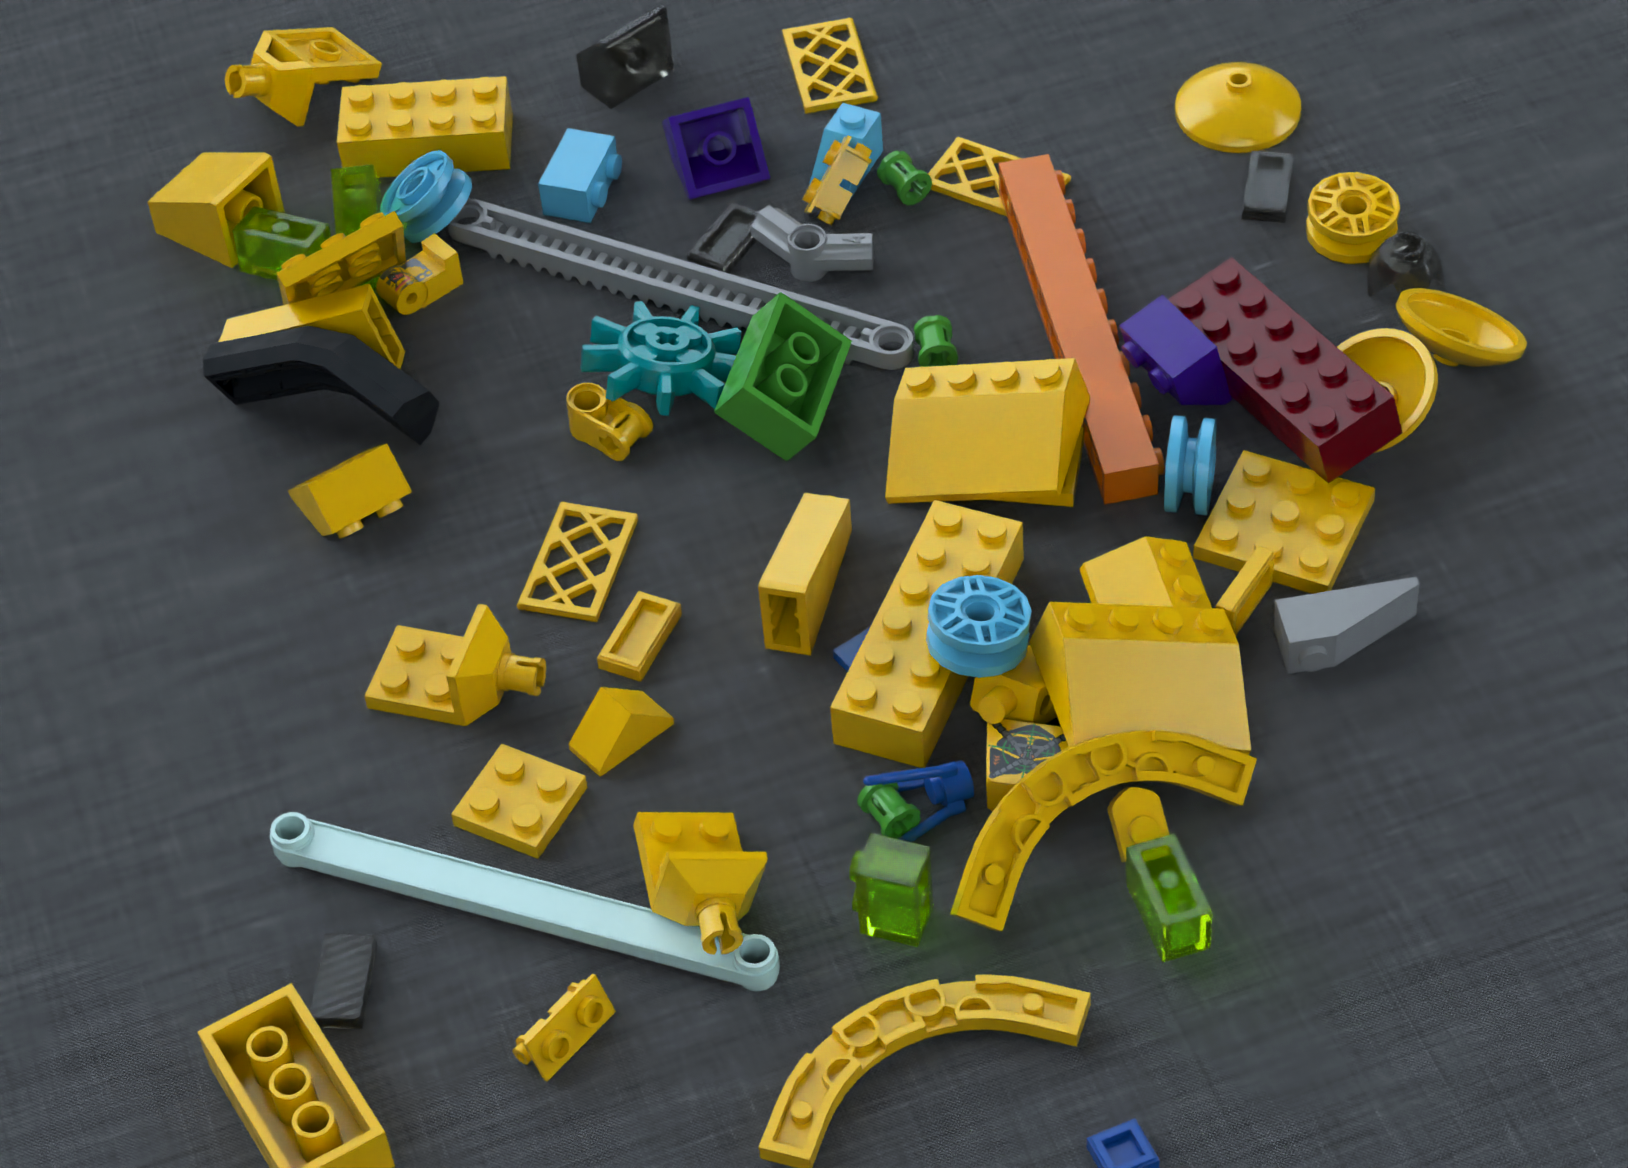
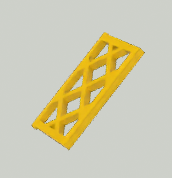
M852 18L782 29V36L805 114L839 108L842 103L858 105L877 101L878 97ZM847 30L850 38L844 42L830 35L833 32ZM803 37L812 39L804 49L796 47L793 39ZM821 44L837 49L829 59L813 53ZM846 54H850L856 57L858 65L852 69L838 62ZM805 61L820 66L812 77L804 74L801 65ZM830 71L846 77L837 87L821 81ZM855 81H858L865 85L866 91L852 93L847 91V89ZM815 88L829 95L824 99L811 101L809 92Z
M956 137L955 141L928 173L932 179L930 190L1007 216L999 195V174L994 164L1022 158L961 137ZM962 149L981 156L959 161L957 155ZM986 166L990 174L989 177L971 181L967 180L964 170ZM956 172L960 183L952 185L938 179L941 175ZM1062 172L1066 186L1071 181V175ZM995 186L999 197L989 198L975 193L973 190Z
M564 501L560 502L519 598L517 608L519 610L598 622L637 525L638 514ZM566 515L582 518L585 522L564 533L561 531ZM610 523L622 524L623 528L620 535L611 540H608L600 529ZM592 532L601 545L578 554L570 542ZM562 546L570 559L547 568L545 564L551 550ZM608 554L610 560L605 572L594 576L586 563ZM578 568L586 581L563 590L555 577ZM547 582L555 595L545 600L532 598L536 586ZM592 589L596 593L590 608L575 606L571 599Z

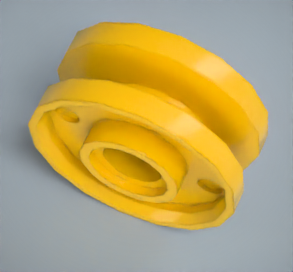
M1346 172L1324 178L1313 187L1307 205L1306 233L1308 242L1316 252L1332 261L1358 264L1368 263L1381 258L1393 248L1398 232L1397 220L1400 215V203L1398 194L1387 182L1374 175Z

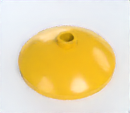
M1228 62L1217 64L1198 72L1181 86L1175 100V117L1182 131L1202 146L1221 152L1248 153L1270 148L1290 136L1297 127L1301 117V99L1294 85L1278 72L1259 64Z
M1411 288L1402 291L1396 302L1398 315L1405 327L1430 352L1434 353L1433 357L1437 361L1453 367L1459 364L1471 367L1503 365L1521 358L1526 349L1527 341L1513 324L1497 313L1465 298L1438 290Z
M1391 328L1373 329L1345 340L1337 348L1394 396L1403 433L1376 452L1383 451L1408 437L1428 414L1434 402L1438 386L1436 363L1429 350L1419 339L1402 330Z

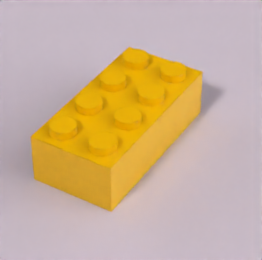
M507 76L342 87L337 146L345 180L396 177L417 158L437 150L443 151L453 160L454 169L459 168L464 172L510 169L513 112Z
M292 983L197 1031L209 1067L270 1168L395 1167L384 1129Z

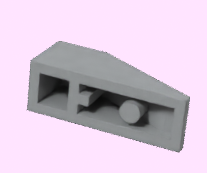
M1417 577L1276 599L1273 631L1287 674L1304 671L1314 672L1322 668L1335 667L1414 617L1417 611L1419 592Z

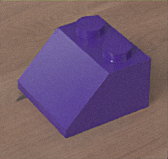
M749 97L670 116L662 121L672 162L689 200L771 179Z
M1163 294L1119 325L1125 342L1121 346L1125 357L1135 368L1142 366L1148 372L1149 379L1161 394L1165 395L1169 392L1181 405H1226L1232 400L1217 346Z

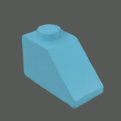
M842 103L824 129L810 183L814 177L821 181L829 165L823 163V159L833 141L837 140L841 143L844 137L849 135L852 137L848 144L849 147L854 149L857 143H861L872 150L869 156L872 161L868 165L858 186L844 179L839 185L854 195L883 152L881 113Z

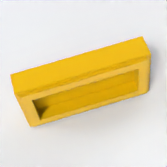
M1260 545L1255 549L1216 604V608H1224L1235 636L1272 585L1274 551Z
M638 591L597 657L598 669L641 682L682 615L681 603Z

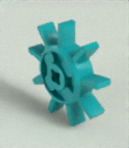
M638 301L634 302L633 321L628 327L599 316H595L592 319L590 342L597 345H582L580 368L581 372H613L608 375L606 398L612 402L637 389L647 394L656 395V404L660 415L669 416L674 404V397L692 393L715 409L725 385L721 381L726 382L736 358L735 355L740 348L742 331L735 327L708 334L698 326L700 307L691 305L682 315L681 319L667 316L653 317L644 302Z

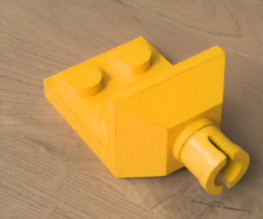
M334 27L263 31L254 50L251 65H231L227 69L225 86L228 93L233 95L234 98L254 96L267 107L297 127L304 126L315 83L325 85L329 81L338 80L356 83L360 79L378 78L382 63Z
M478 604L464 637L397 625L364 697L368 709L467 726L500 703L504 691L513 690L528 693V695L539 696L541 687L545 683L547 666L544 658H530L511 653L509 638L489 607Z
M637 812L633 827L651 911L684 926H699L702 947L709 954H716L715 937H718L721 955L738 949L743 942L738 921L750 910L768 861L767 853L742 851L733 813Z

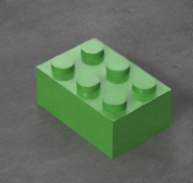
M779 292L752 316L714 413L785 461H788L817 437L852 341L794 300Z

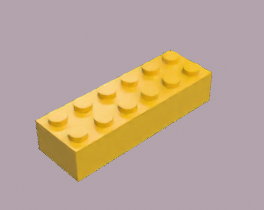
M937 500L933 501L830 706L833 744L919 768L926 767L968 676L959 675L942 667L930 655L926 643V633L929 624L928 608L931 596L942 584L963 576L983 575L996 577L1012 584L1024 560L1023 522Z

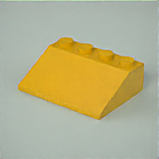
M1045 359L905 368L893 404L885 491L887 503L1060 497L1091 398L1076 359Z
M1072 602L1048 603L1029 643L1068 747L1107 734L1161 730L1190 734L1241 753L1250 754L1251 742L1239 643L1224 608Z

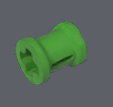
M896 150L889 153L883 158L877 169L879 180L885 185H891L897 191V197L903 204L914 205L920 202L931 189L932 179L926 171L917 170L912 165L911 157L905 151Z
M941 315L926 316L920 319L914 326L915 341L921 348L918 354L920 367L956 365L958 362V352L950 340L953 336L951 321Z
M897 783L865 786L858 795V806L863 812L871 813L880 824L881 835L885 840L894 842L920 823V810L903 799L898 792L899 787Z

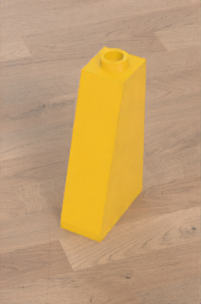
M370 283L229 318L226 320L221 338L218 341L223 342L312 326L354 335L399 369H401L405 350Z
M804 493L758 585L765 649L811 656L852 532L850 499Z

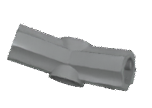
M770 205L758 212L757 218L751 225L752 237L790 263L791 274L800 281H817L823 278L828 271L874 270V237L872 233L826 234L820 226L800 224L781 209L773 208Z

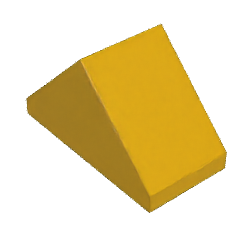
M600 687L568 744L569 750L601 777L672 726L674 718L643 691Z

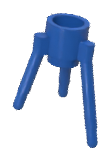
M962 760L933 767L866 776L863 779V783L866 786L897 783L899 787L898 792L925 787L933 805L941 803L944 808L889 845V851L892 853L912 843L949 817L966 812L963 800L974 797L975 793L970 771Z

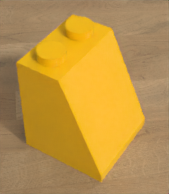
M202 152L147 202L156 233L230 268H233L286 219L272 156L267 153Z

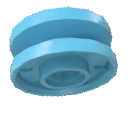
M441 150L431 151L417 158L392 182L384 194L380 211L384 216L395 211L403 225L404 237L411 243L421 242L432 234H437L461 211L469 198L472 180L464 171L459 168L454 169L453 160Z
M1173 416L1165 465V512L1177 513L1181 505L1183 493H1192L1195 514L1208 515L1216 463V419L1204 418L1200 426L1198 438H1191L1188 435L1186 416Z
M983 575L957 577L942 584L932 594L928 608L929 624L926 633V643L930 655L946 669L959 675L978 678L998 676L1016 668L1026 657L1029 643V626L1032 610L1027 597L1015 585L996 577Z

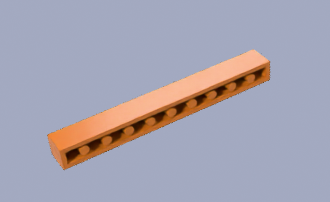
M1049 154L999 163V195L1054 358L1076 359L1091 397L1081 427H1084V446L1103 503L1105 505L1158 495V477L1165 474L1163 454L1160 447L1153 448L1152 446L1153 429L1148 414L1141 415L1142 402L1137 382L1130 383L1129 381L1130 365L1123 351H1119L1117 347L1119 345V335L1114 319H1107L1108 304L1103 288L1097 289L1095 285L1097 283V273L1093 258L1086 259L1085 257L1086 241L1082 228L1075 229L1076 215L1072 199L1064 198L1065 182L1062 171L1054 170Z

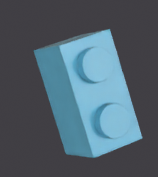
M570 128L566 130L538 183L543 215L591 223L598 208H602L606 203L608 188L613 179H618L621 173L622 157L617 154L615 136Z

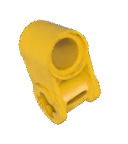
M577 384L567 393L566 402L569 428L572 436L602 451L613 460L623 461L630 454V447L640 437H647L653 431L652 420L643 408L622 398H618L613 402L606 398V390L598 384Z

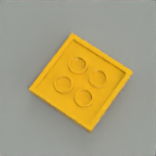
M393 211L385 216L382 212L371 215L360 223L361 229L347 236L344 233L336 234L321 244V250L307 257L305 254H298L285 261L281 266L283 270L276 273L283 305L357 287L382 274L388 267L405 262L404 230L396 212Z
M1243 450L1194 544L1193 558L1240 572L1255 549L1260 545L1274 551L1272 582L1311 594L1331 591L1374 502L1375 488L1337 477L1328 484L1312 469Z

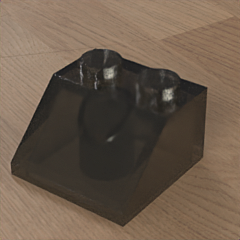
M660 4L576 54L581 87L612 109L674 72L667 8Z

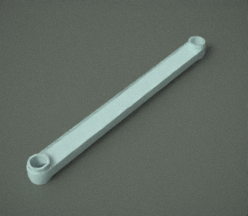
M297 812L280 815L273 821L270 828V841L274 854L282 864L288 867L307 868L742 985L750 991L759 992L767 990L773 986L779 975L780 963L777 948L764 935L742 933L743 942L741 946L733 952L723 955L720 952L718 937H715L717 951L713 955L705 952L702 947L699 926H684L654 913L646 907L308 819L305 815Z

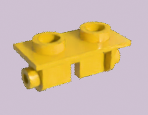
M849 135L844 137L841 143L837 140L833 141L823 159V163L829 165L821 181L814 177L802 198L803 201L808 203L804 212L809 214L813 208L820 210L817 218L832 226L835 219L840 220L853 193L839 186L841 181L844 179L858 186L868 165L872 161L869 158L872 153L870 148L861 143H857L854 149L848 146L852 138Z
M592 973L586 980L582 979L579 983L572 982L567 988L568 991L547 1011L550 1016L546 1020L540 1018L524 1035H519L516 1038L517 1046L512 1050L514 1056L525 1065L533 1060L544 1081L548 1082L616 1012L596 974Z

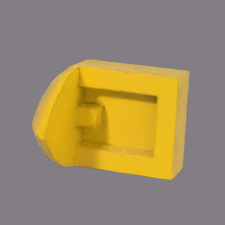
M1126 787L1110 801L1107 811L1121 862H1128L1174 849L1160 797L1156 793L1139 787Z

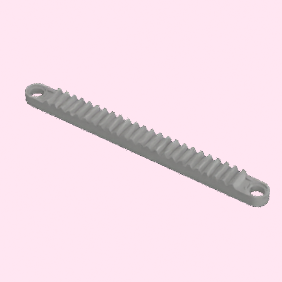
M468 198L461 211L447 225L452 239L487 250L491 258L495 259L500 254L507 263H510L514 258L521 267L525 268L528 263L532 264L537 272H540L544 267L551 276L555 277L558 272L562 273L567 281H570L574 276L581 285L585 286L588 281L592 282L597 290H601L604 285L614 295L618 290H621L627 299L637 295L644 304L651 299L657 308H662L664 304H667L674 313H677L680 308L686 312L691 305L700 307L699 315L704 322L714 318L721 327L728 322L733 328L738 327L741 329V327L747 329L752 316L779 292H782L852 341L844 362L848 365L852 360L881 369L895 370L907 366L914 356L912 332L902 324L477 199ZM467 217L478 219L471 224L463 225L457 223L459 220ZM887 342H898L903 345L895 351H886L881 348Z

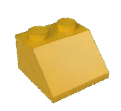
M386 443L367 449L289 489L288 493L322 536L337 533L339 539H342L364 527L360 519L374 512L377 513L379 518H382L403 507L400 498L412 493V490Z
M1145 536L1084 562L1079 569L1091 603L1212 608L1187 542Z

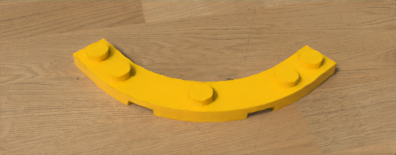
M1161 730L1107 734L1082 741L1061 750L1041 762L1022 777L1002 798L988 817L966 863L950 915L994 931H1003L1018 881L1034 847L1050 827L1049 824L1060 813L1088 796L1121 783L1155 781L1184 787L1233 806H1243L1257 758L1190 734Z
M983 974L975 975V981H959L939 984L938 979H932L880 996L837 1022L832 1027V1034L818 1045L811 1054L806 1052L786 1080L759 1144L760 1159L795 1168H812L833 1114L852 1086L868 1070L887 1056L923 1039L966 1030H997L1029 1035L1077 1047L1091 1005V993L1021 977Z

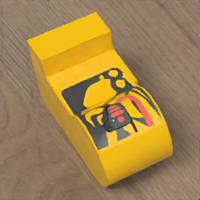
M435 233L421 241L423 251L401 265L388 267L378 278L376 284L378 295L402 315H409L422 307L425 308L463 284L458 252Z

